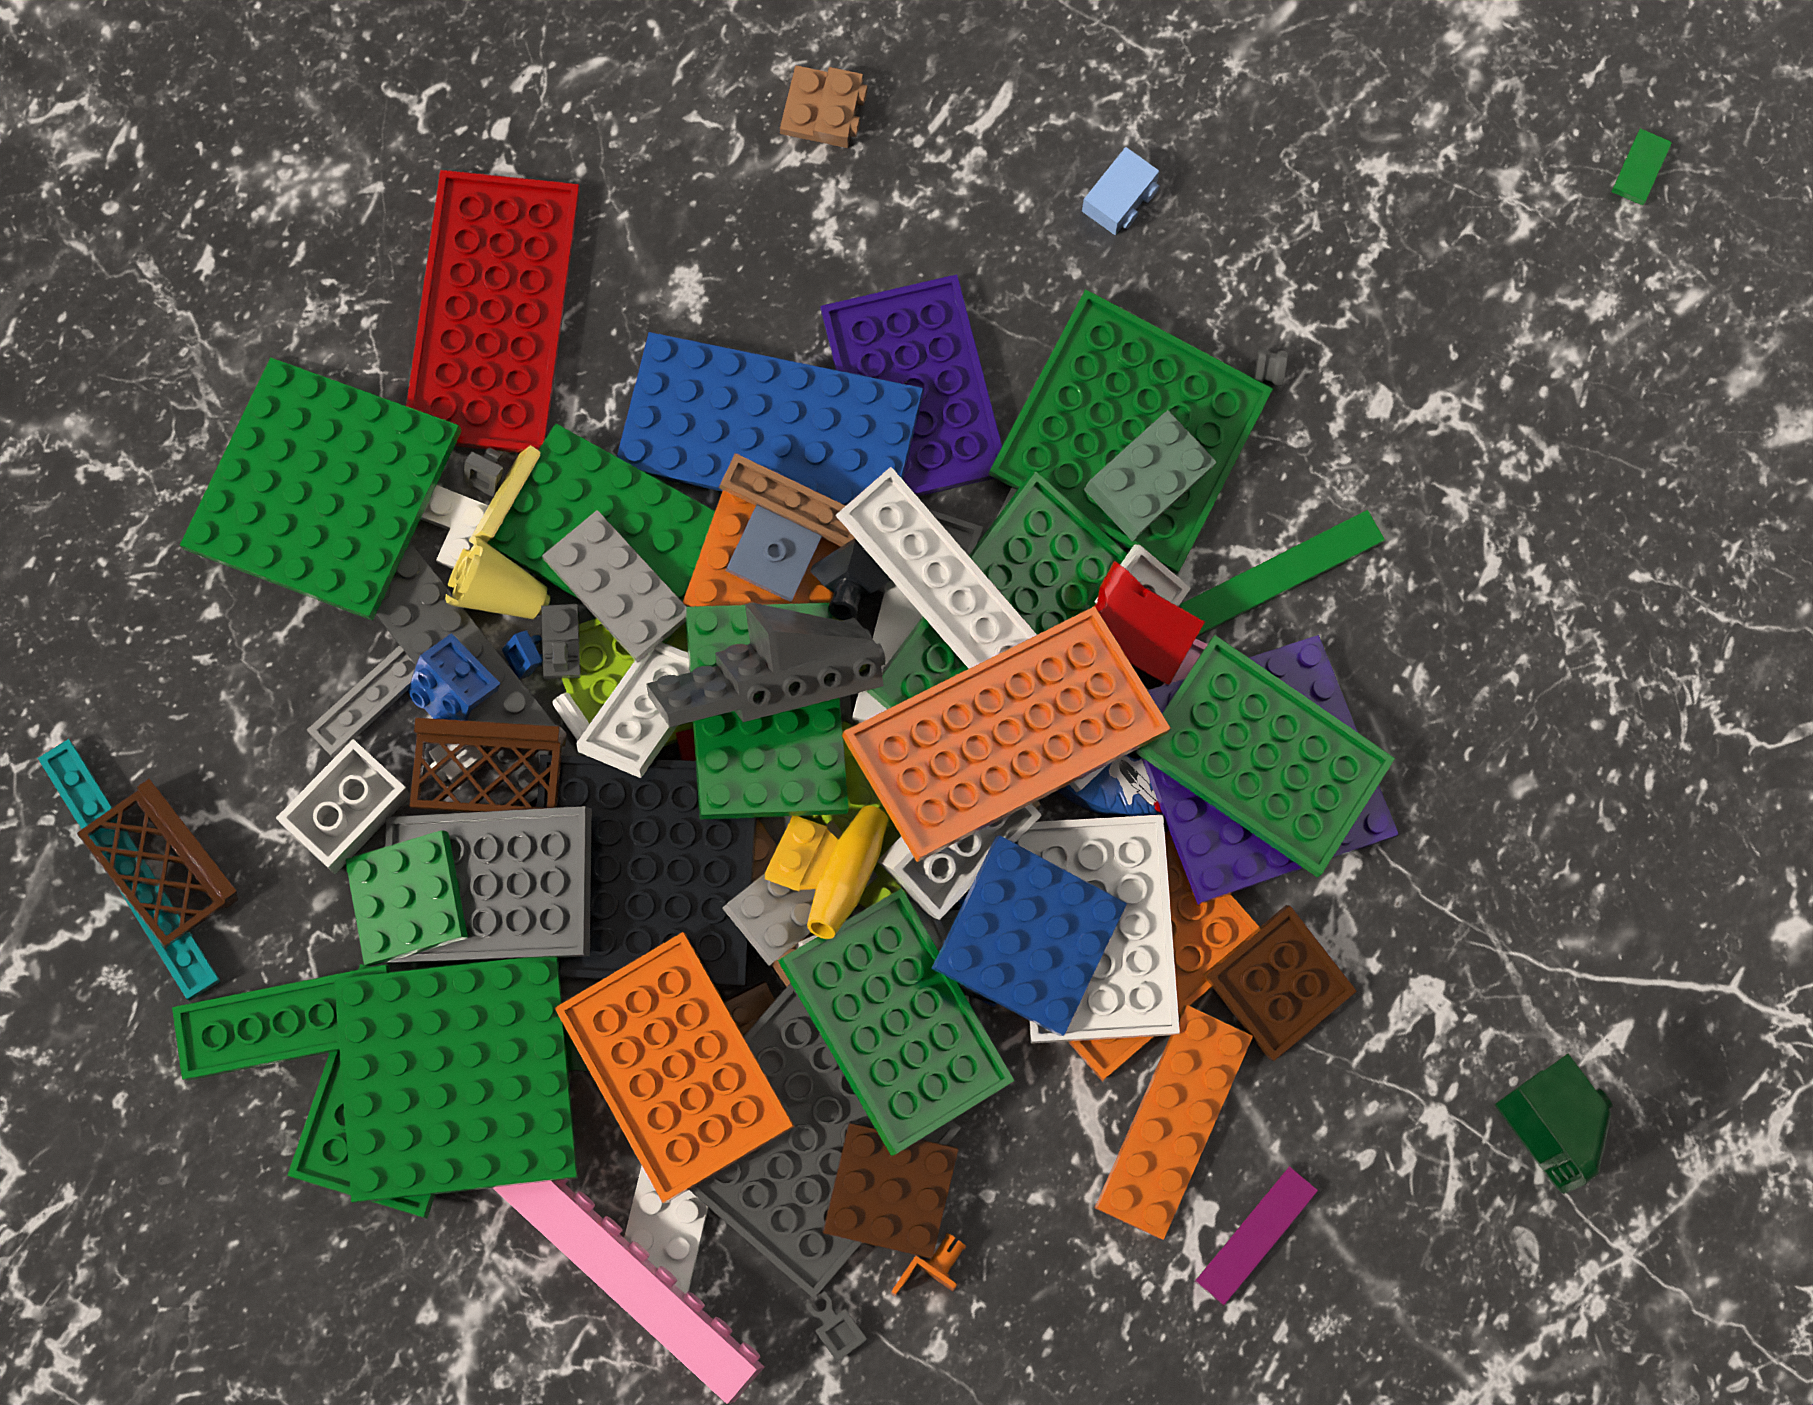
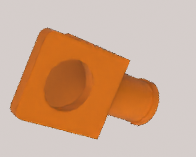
M946 1233L945 1238L934 1252L933 1259L922 1260L915 1256L892 1289L891 1294L896 1297L916 1266L954 1292L958 1284L949 1279L950 1276L947 1273L962 1251L965 1250L966 1245L958 1240L951 1252H948L947 1250L954 1242L955 1237Z

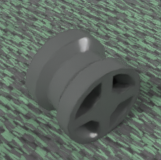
M1259 347L1254 379L1261 383L1264 380H1268L1277 386H1282L1288 351L1280 350L1278 353H1271L1267 348Z

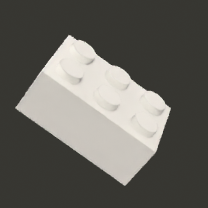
M352 739L276 819L330 871L336 874L346 864L345 859L352 857L386 822V817H391L411 795L403 784Z

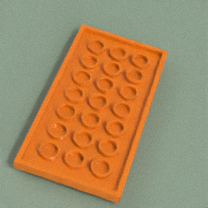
M1094 606L845 730L842 737L918 863L1168 734L1171 728Z

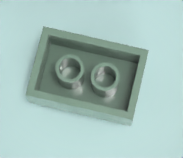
M1167 410L1090 479L1084 490L1133 542L1200 481L1217 462Z

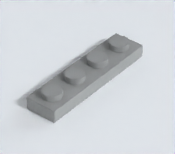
M399 645L307 729L308 733L332 758L340 753L352 739H355L409 689L416 666L402 647Z

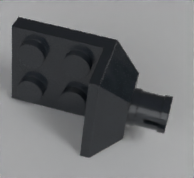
M856 538L812 565L810 570L827 589L834 593L829 603L828 611L839 620L855 618L858 612L859 601L891 581L889 576Z

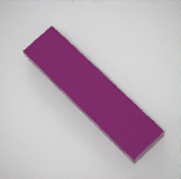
M1289 1166L1194 1282L1224 1306L1318 1190Z

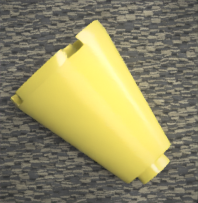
M472 537L469 542L473 543L474 546L470 551L463 548L451 573L448 586L454 588L452 597L446 594V603L457 607L534 619L538 614L542 615L541 606H548L550 602V595H547V586L482 539Z

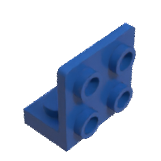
M451 633L419 656L408 692L412 701L418 707L424 708L433 719L468 721L471 710L496 693L501 683Z

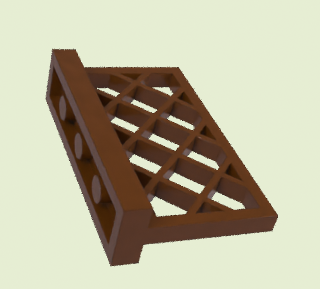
M415 718L414 732L417 734L409 807L464 812L545 809L532 807L525 799V796L541 783L548 791L547 808H557L562 747H565L567 734L560 726ZM426 744L441 745L448 754L433 768L424 759ZM447 745H455L457 747L451 751ZM471 746L476 747L484 757L467 770L456 756L465 748ZM482 747L493 749L487 754V752ZM503 749H512L520 759L503 773L492 758ZM519 750H530V751H528V752L523 756ZM539 751H551V766L539 775L528 760ZM453 760L464 774L447 787L436 773ZM489 762L500 776L487 788L483 789L472 775ZM525 764L536 779L519 792L508 777ZM423 767L428 770L425 775H423ZM550 775V782L548 786L544 779H546ZM434 777L444 791L433 801L420 800L421 786ZM469 779L480 794L469 803H461L452 792ZM505 781L516 796L505 805H496L489 794ZM449 796L454 802H446L443 800ZM484 798L489 802V804H478ZM521 800L526 807L514 805Z
M147 779L137 786L138 791L77 832V835L166 949L223 907L228 908L238 901L236 889L152 781ZM137 803L145 813L143 827L122 824L124 812ZM118 817L117 823H110L113 819ZM149 820L153 823L156 829L148 828ZM101 828L115 830L112 848L96 846L89 836ZM121 831L142 833L139 851L118 849ZM147 834L163 836L167 842L165 855L144 852ZM171 848L177 854L178 857L170 856ZM103 854L111 855L110 863ZM116 855L137 858L134 876L120 875L115 871ZM142 859L163 861L160 880L139 877ZM168 862L184 864L189 870L187 883L165 880ZM193 876L200 885L191 884ZM125 882L133 883L132 891ZM138 884L159 886L156 905L139 902L136 898ZM164 887L185 890L182 908L161 905ZM190 890L206 892L213 901L211 905L202 911L187 909ZM146 910L155 911L154 920ZM160 912L181 914L179 927L166 936L158 926ZM186 915L194 916L190 920L185 922Z

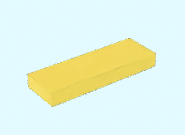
M530 445L517 456L471 538L477 537L487 543L495 536L538 461L540 451Z

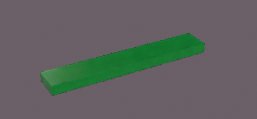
M1366 510L1181 603L1179 607L1205 622L1197 635L1199 637L1383 544L1385 539L1370 512Z

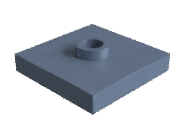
M756 505L725 571L791 602L822 535Z

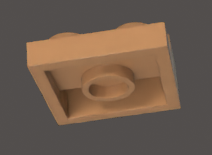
M795 65L780 126V134L848 148L850 137L856 138L859 130L860 117L856 116L858 105L864 106L867 97L868 85L863 84V74L829 67L828 72Z

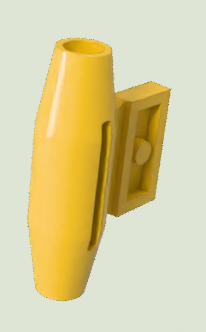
M874 806L862 807L839 839L827 829V826L799 816H792L766 869L765 880L798 892L800 890L816 889L807 922L809 931L823 939L833 938L857 906L880 856L888 823L887 814Z

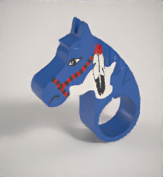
M1129 754L1109 763L1082 790L1076 792L1070 785L1057 790L1071 802L1091 812L1111 818L1163 815L1141 757L1134 759Z

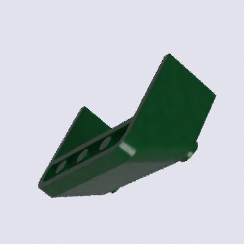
M1569 1053L1544 1071L1538 1072L1494 1104L1552 1184L1561 1193L1565 1194L1586 1185L1599 1175L1612 1118L1609 1109L1613 1107V1104L1603 1090L1600 1088L1595 1090Z

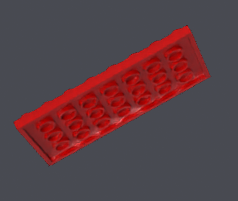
M440 170L406 406L459 425L462 432L455 444L457 447L486 450L490 447L496 451L521 453L530 445L539 450L547 438L580 194L579 184Z

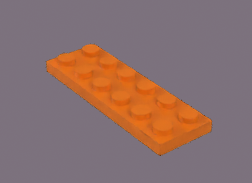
M1184 1005L1179 1016L1180 1033L1171 1035L1095 1205V1209L1164 1240L1253 1038L1252 1035L1189 1005Z

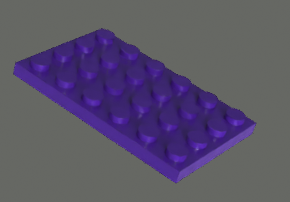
M957 274L820 306L835 370L923 388L924 394L903 481L917 497L995 479L988 475L1002 448Z

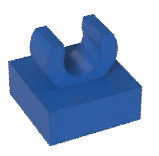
M527 630L514 634L502 648V652L512 671L520 680L529 677L538 666L543 664V654H539L535 647L542 638L540 635L530 637Z

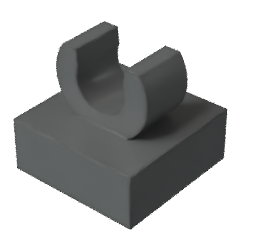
M490 447L486 450L483 457L471 452L465 460L463 482L494 497L502 481L503 467L498 463L502 453Z

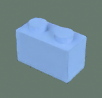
M1125 147L1084 198L1082 212L1114 235L1122 227L1128 229L1138 216L1139 212L1136 209L1144 200L1148 203L1157 193L1160 187L1157 184L1159 170Z

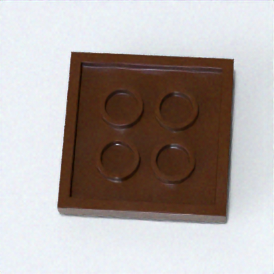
M1285 905L1203 974L1271 1061H1275L1357 992L1290 905Z
M849 1122L823 1233L933 1259L958 1148L920 1139L901 1152L891 1156L875 1128Z

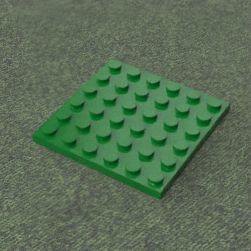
M1085 289L988 475L1018 490L1029 474L1036 471L1113 541L1130 550L1134 545H1141L1171 572L1178 574L1273 388ZM1168 410L1217 463L1200 481L1132 542L1085 492L1084 488L1090 479Z
M270 357L180 546L188 552L373 621L462 429L457 424Z
M558 957L515 958L334 979L352 1203L578 1178L564 1024L555 1010V1007L562 1004Z

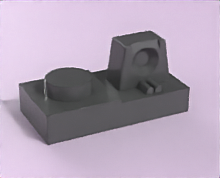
M578 604L541 606L544 679L581 678Z

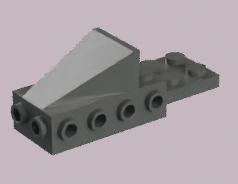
M757 603L745 604L750 644H734L724 651L716 652L717 666H701L690 673L678 676L665 675L657 681L646 683L649 699L669 727L735 711L742 722L883 687L881 666L885 665V654L881 644H876L871 638L868 629H863L855 618L839 621Z

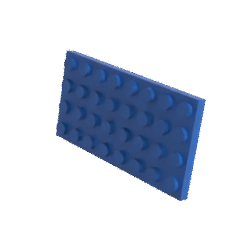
M649 332L617 457L652 477L723 491L719 486L736 453L846 506L890 467L903 480L924 390L923 388Z

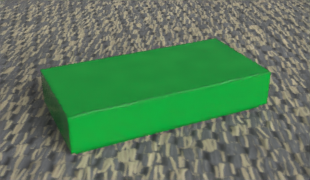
M1640 128L1611 192L1643 206L1672 142Z

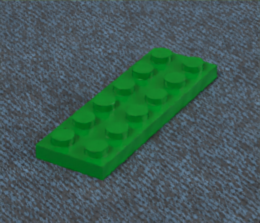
M385 964L172 1007L182 1080L190 1081L340 1051L334 979L390 973V967Z

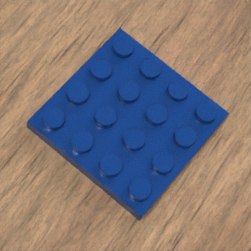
M998 835L995 837L931 969L1058 1036H1064L1127 903Z

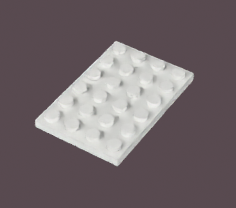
M1163 815L1035 822L1018 839L1019 846L1127 903L1065 1035L1058 1036L1030 1021L1031 1043L1179 1034Z

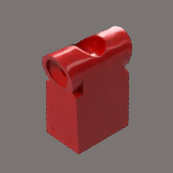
M1116 561L1113 562L1101 583L1097 603L1094 605L1130 664L1168 685L1172 682L1205 623L1203 620L1146 589L1129 571Z

